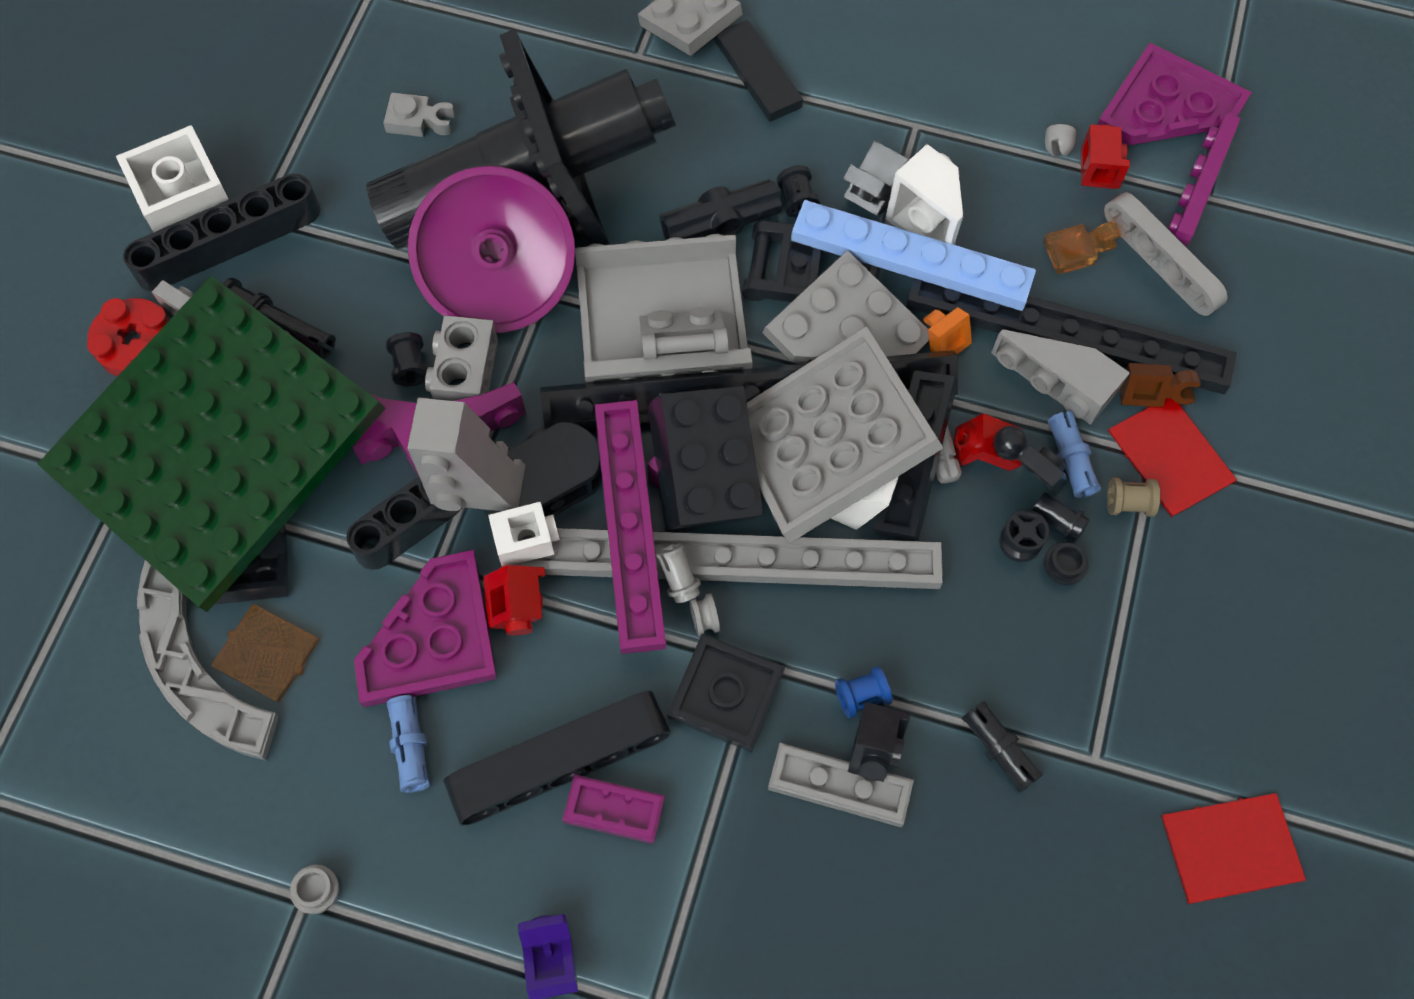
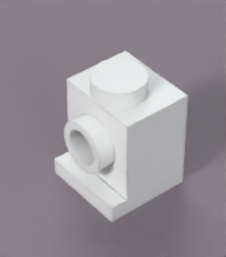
M541 502L488 515L502 567L554 555L551 542L559 541L560 539L554 516L544 517ZM524 536H533V538L520 541Z

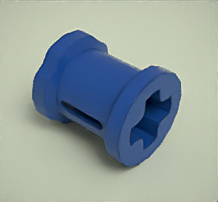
M879 666L872 668L869 674L846 681L844 678L835 680L838 700L848 719L856 717L857 711L863 710L865 702L876 705L881 703L883 706L892 703L889 684L883 670Z

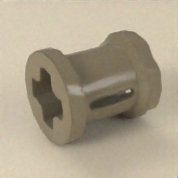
M1112 477L1109 480L1107 487V509L1110 515H1118L1121 511L1144 512L1146 517L1156 516L1160 504V486L1157 479H1147L1145 483L1122 482L1120 477Z

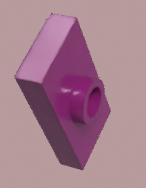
M574 774L562 821L565 824L654 844L665 795Z

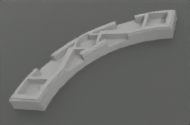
M145 560L137 595V609L139 610L141 632L139 640L146 664L155 683L173 708L202 734L238 753L266 761L280 717L274 712L259 709L239 700L214 681L200 662L193 647L187 621V597Z

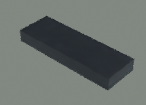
M748 20L729 27L715 36V43L769 122L802 108L803 98Z

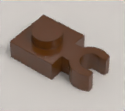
M1129 363L1127 371L1130 374L1121 387L1119 396L1121 405L1163 407L1166 398L1173 399L1179 404L1188 405L1193 404L1195 398L1192 388L1186 387H1200L1201 382L1198 372L1193 370H1184L1173 375L1171 365Z

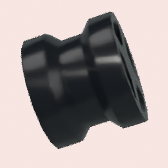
M1019 510L1007 520L1005 527L1000 533L999 544L1001 550L1013 561L1027 562L1034 559L1048 540V523L1043 516L1035 511Z

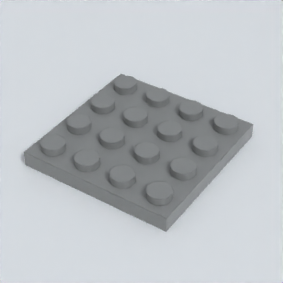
M867 326L747 402L759 487L783 536L789 543L943 449L942 444Z

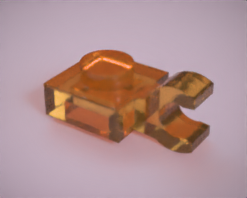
M1115 221L1104 223L1090 233H1087L1084 225L1080 224L1046 234L1043 243L1059 275L1094 265L1098 257L1097 253L1107 252L1116 248L1117 245L1114 239L1121 237V232Z

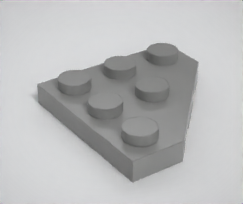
M848 250L776 316L762 332L791 362L814 360L866 326L885 356L916 354L929 342L928 328Z

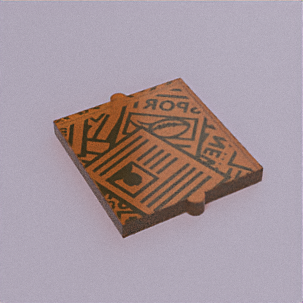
M252 604L237 628L228 632L229 639L211 666L279 703L296 676H301L304 673L302 667L320 640L297 626Z

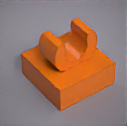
M959 307L946 316L941 311L934 310L923 318V321L930 326L928 329L930 352L954 350L959 354L972 344L970 316Z

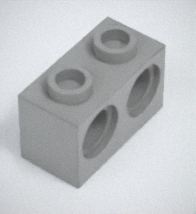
M444 315L441 331H435L433 337V354L436 355L434 367H428L425 377V389L427 392H431L433 399L455 401L489 392L498 345L493 320ZM471 343V345L466 348H457L460 344ZM465 379L459 385H449L453 380Z

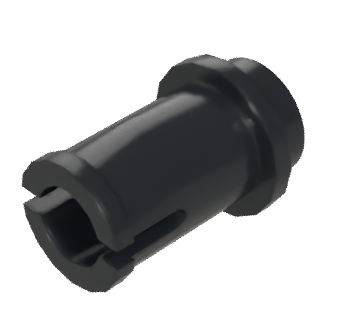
M1046 492L1042 494L1032 510L1043 516L1048 525L1064 534L1063 539L1068 540L1070 537L1077 541L1090 521L1089 518L1083 515L1085 511L1082 509L1077 512L1052 498Z

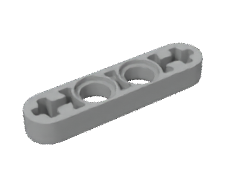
M1127 192L1121 193L1105 205L1104 213L1110 226L1194 311L1200 315L1209 316L1227 302V292L1220 280L1135 196Z

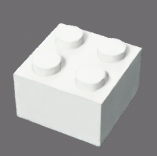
M192 125L116 156L137 203L153 232L229 200Z

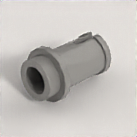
M672 544L656 552V557L660 561L669 585L667 589L668 596L673 597L676 603L686 602L697 597L700 594L698 587L701 585L699 578H694L683 544Z

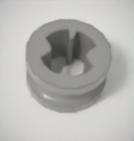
M705 594L703 600H696V598L689 600L697 636L700 637L708 629L713 630L714 633L720 632L718 614L712 594Z

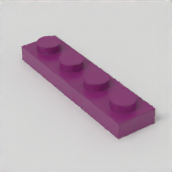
M1229 113L1225 114L1219 127L1211 125L1201 146L1208 149L1206 155H1198L1189 175L1196 178L1194 184H1186L1177 204L1184 207L1181 214L1174 213L1167 228L1185 247H1187L1193 237L1241 119Z

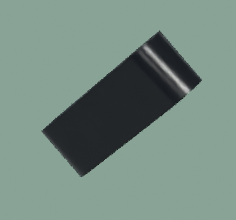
M418 476L355 521L347 532V543L360 565L370 570L380 569L450 520L460 510L446 511L436 507L435 504H431ZM406 513L416 514L408 523H397L398 519ZM372 538L380 539L374 548L369 550L361 549L367 540Z

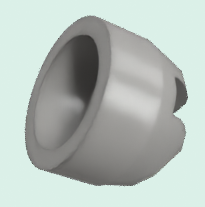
M1065 124L1049 126L1045 131L1044 140L1047 152L1054 157H1058L1060 152L1063 156H1067L1074 149L1077 135L1076 129Z

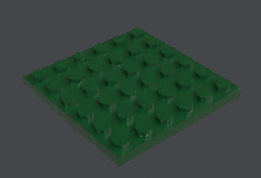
M210 276L37 465L195 605L208 612L386 408L376 398L225 285Z

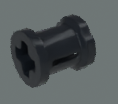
M803 165L791 166L783 170L777 177L778 187L784 191L787 200L785 211L789 217H798L802 207L799 203L804 202V200L820 204L818 196L813 194L810 185L811 171Z
M402 332L391 336L386 341V349L393 356L395 369L391 375L395 384L408 387L419 385L425 381L428 366L423 364L421 349L424 343L422 336L418 333Z

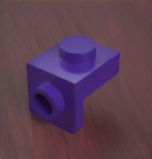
M542 915L533 920L519 923L518 934L523 949L526 990L529 999H544L578 992L573 944L566 915Z

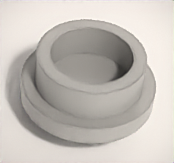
M310 865L301 869L293 878L290 886V897L294 906L307 914L325 912L335 903L339 894L337 876L332 870L323 865Z

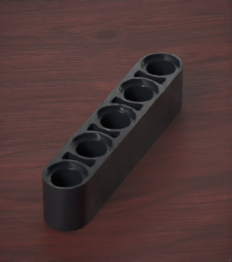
M294 173L285 175L133 241L125 248L123 260L138 284L147 291H153L162 280L173 285L311 224L318 218L320 206L311 183L305 176Z
M645 691L459 769L444 779V784L459 824L462 826L470 825L572 782L574 774L579 776L588 775L648 749L667 739L671 735V731L652 691Z

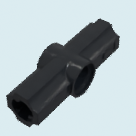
M770 179L733 191H729L726 187H715L702 194L696 203L660 214V224L665 240L673 237L683 239L701 238L711 234H721L723 236L736 235L746 224L781 213L782 203L779 190L775 182L770 181Z

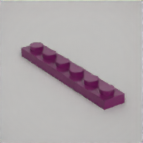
M637 400L596 404L595 414L621 654L663 650L666 649L638 403Z

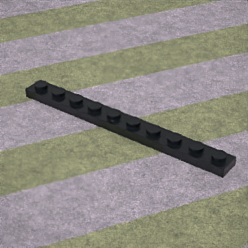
M954 350L886 356L908 392L914 370L955 376L958 382V355ZM806 364L541 387L540 394L544 427L550 428L559 422H567L579 425L584 429L596 428V404L637 400L640 423H650L647 404L660 394L744 386L746 402H748ZM958 384L955 395H958Z

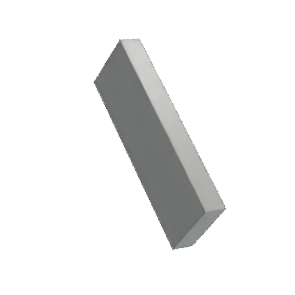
M780 743L767 790L902 828L914 780L887 773L884 782L872 781L863 776L849 773L848 767L850 762Z

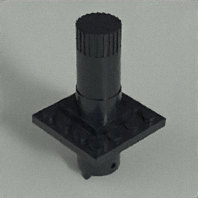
M512 29L501 34L500 38L505 52L500 54L499 57L509 79L514 77L515 85L510 87L513 95L510 97L515 117L480 131L472 138L367 182V195L378 224L395 249L400 250L407 247L409 231L416 210L426 195L438 183L448 176L467 168L494 165L513 168L541 182L562 204L568 219L572 218L580 238L587 236L591 244H609L584 173L657 143L656 134L676 126L657 78L635 87L628 70L624 69L554 100L516 30Z

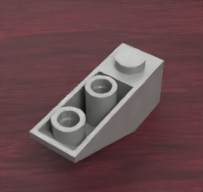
M1004 329L998 334L991 352L1005 368L1018 372L1029 380L1037 391L1048 394L1062 404L1066 411L1073 412L1075 418L1083 419L1090 425L1117 395L1130 372L1096 348Z

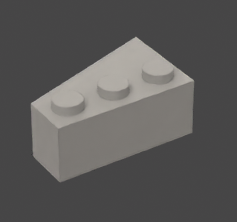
M428 398L417 399L407 449L430 503L446 511H458L461 507L506 511L519 507L526 465L520 459L512 461L507 456L508 446L503 441H496L495 444L489 438L490 428L465 402Z

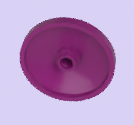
M485 165L467 168L448 176L426 195L417 208L411 223L408 237V257L412 275L420 292L427 302L443 317L445 315L493 320L496 333L518 330L536 322L557 304L564 294L573 272L575 246L568 216L558 199L555 198L547 187L532 176L513 168Z

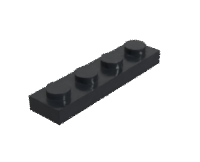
M914 370L909 394L940 443L943 444L958 384L957 379L951 375ZM941 450L899 475L889 506L876 516L873 529L877 534L913 541L919 540Z

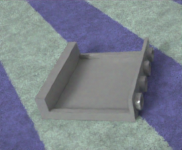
M711 234L706 237L689 239L673 237L665 241L652 242L635 240L626 244H591L586 247L575 248L586 383L752 368L751 348H748L735 254L736 235L723 236L721 234ZM697 307H708L713 310L720 309L724 327L727 330L728 353L715 354L714 350L656 354L657 359L644 360L639 316H647L654 311L660 310L682 313L689 312Z

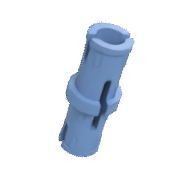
M1067 411L1065 413L1066 419L1063 412L1055 414L1048 419V425L1051 428L1059 450L1057 456L1064 462L1063 465L1066 467L1065 470L1073 489V495L1075 498H1082V492L1084 491L1085 497L1091 496L1101 489L1089 459V455L1092 454L1091 449L1082 440L1073 412Z
M412 695L397 696L386 702L393 737L389 741L390 751L396 756L400 791H405V793L418 792L430 786L424 748L427 746L426 735L421 733L419 727L416 697H412Z

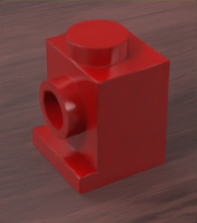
M1090 124L1081 146V186L1110 189L1120 188L1130 167V160H1126L1127 144L1122 143L1121 127Z
M505 565L483 577L488 628L506 629V634L511 636L525 635L533 632L532 623L542 619L543 598L539 591L538 579L545 576V567Z

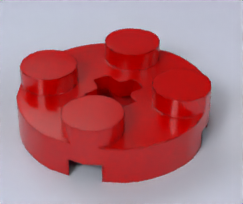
M140 298L110 299L102 305L101 312L95 317L89 328L87 348L108 373L118 376L170 319L164 309L152 301ZM137 331L141 335L139 339H132L130 344H125L124 337L130 332Z

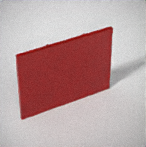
M1166 398L1163 407L1150 406L1108 429L1109 434L1143 480L1146 482L1147 479H1157L1160 486V503L1171 517L1237 481L1183 408L1173 399Z
M1277 793L1247 799L1239 798L1237 801L1201 808L1196 806L1191 810L1161 816L1188 904L1306 881Z

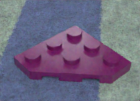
M1149 43L1101 115L1097 125L1121 127L1122 142L1127 145L1208 132L1211 125L1219 127L1226 113L1238 117L1252 92Z
M474 550L429 559L420 571V578L406 596L404 594L401 596L383 620V627L368 647L364 645L355 657L354 667L359 703L363 708L386 703L397 696L412 695V697L498 679Z

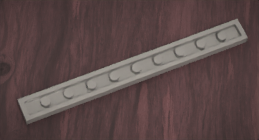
M557 528L560 540L551 542L554 555L516 564L518 566L545 567V575L613 577L608 530ZM653 532L655 556L657 551L666 546L682 543L694 578H699L700 581L940 589L943 584L941 542L799 537L789 543L782 536ZM524 536L520 541L533 538V536ZM656 557L658 579H666L660 561Z

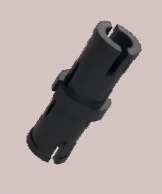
M985 701L978 704L975 710L971 709L962 717V720L968 724L988 751L985 754L989 760L995 759L1016 785L1019 792H1022L1030 784H1033L1043 776L1041 771H1038L1016 743L1019 740L1014 732L1010 734L987 707Z

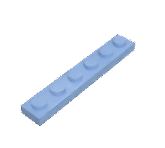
M804 200L791 235V241L840 256L848 250L860 262L1020 311L1024 309L1036 269L807 200Z

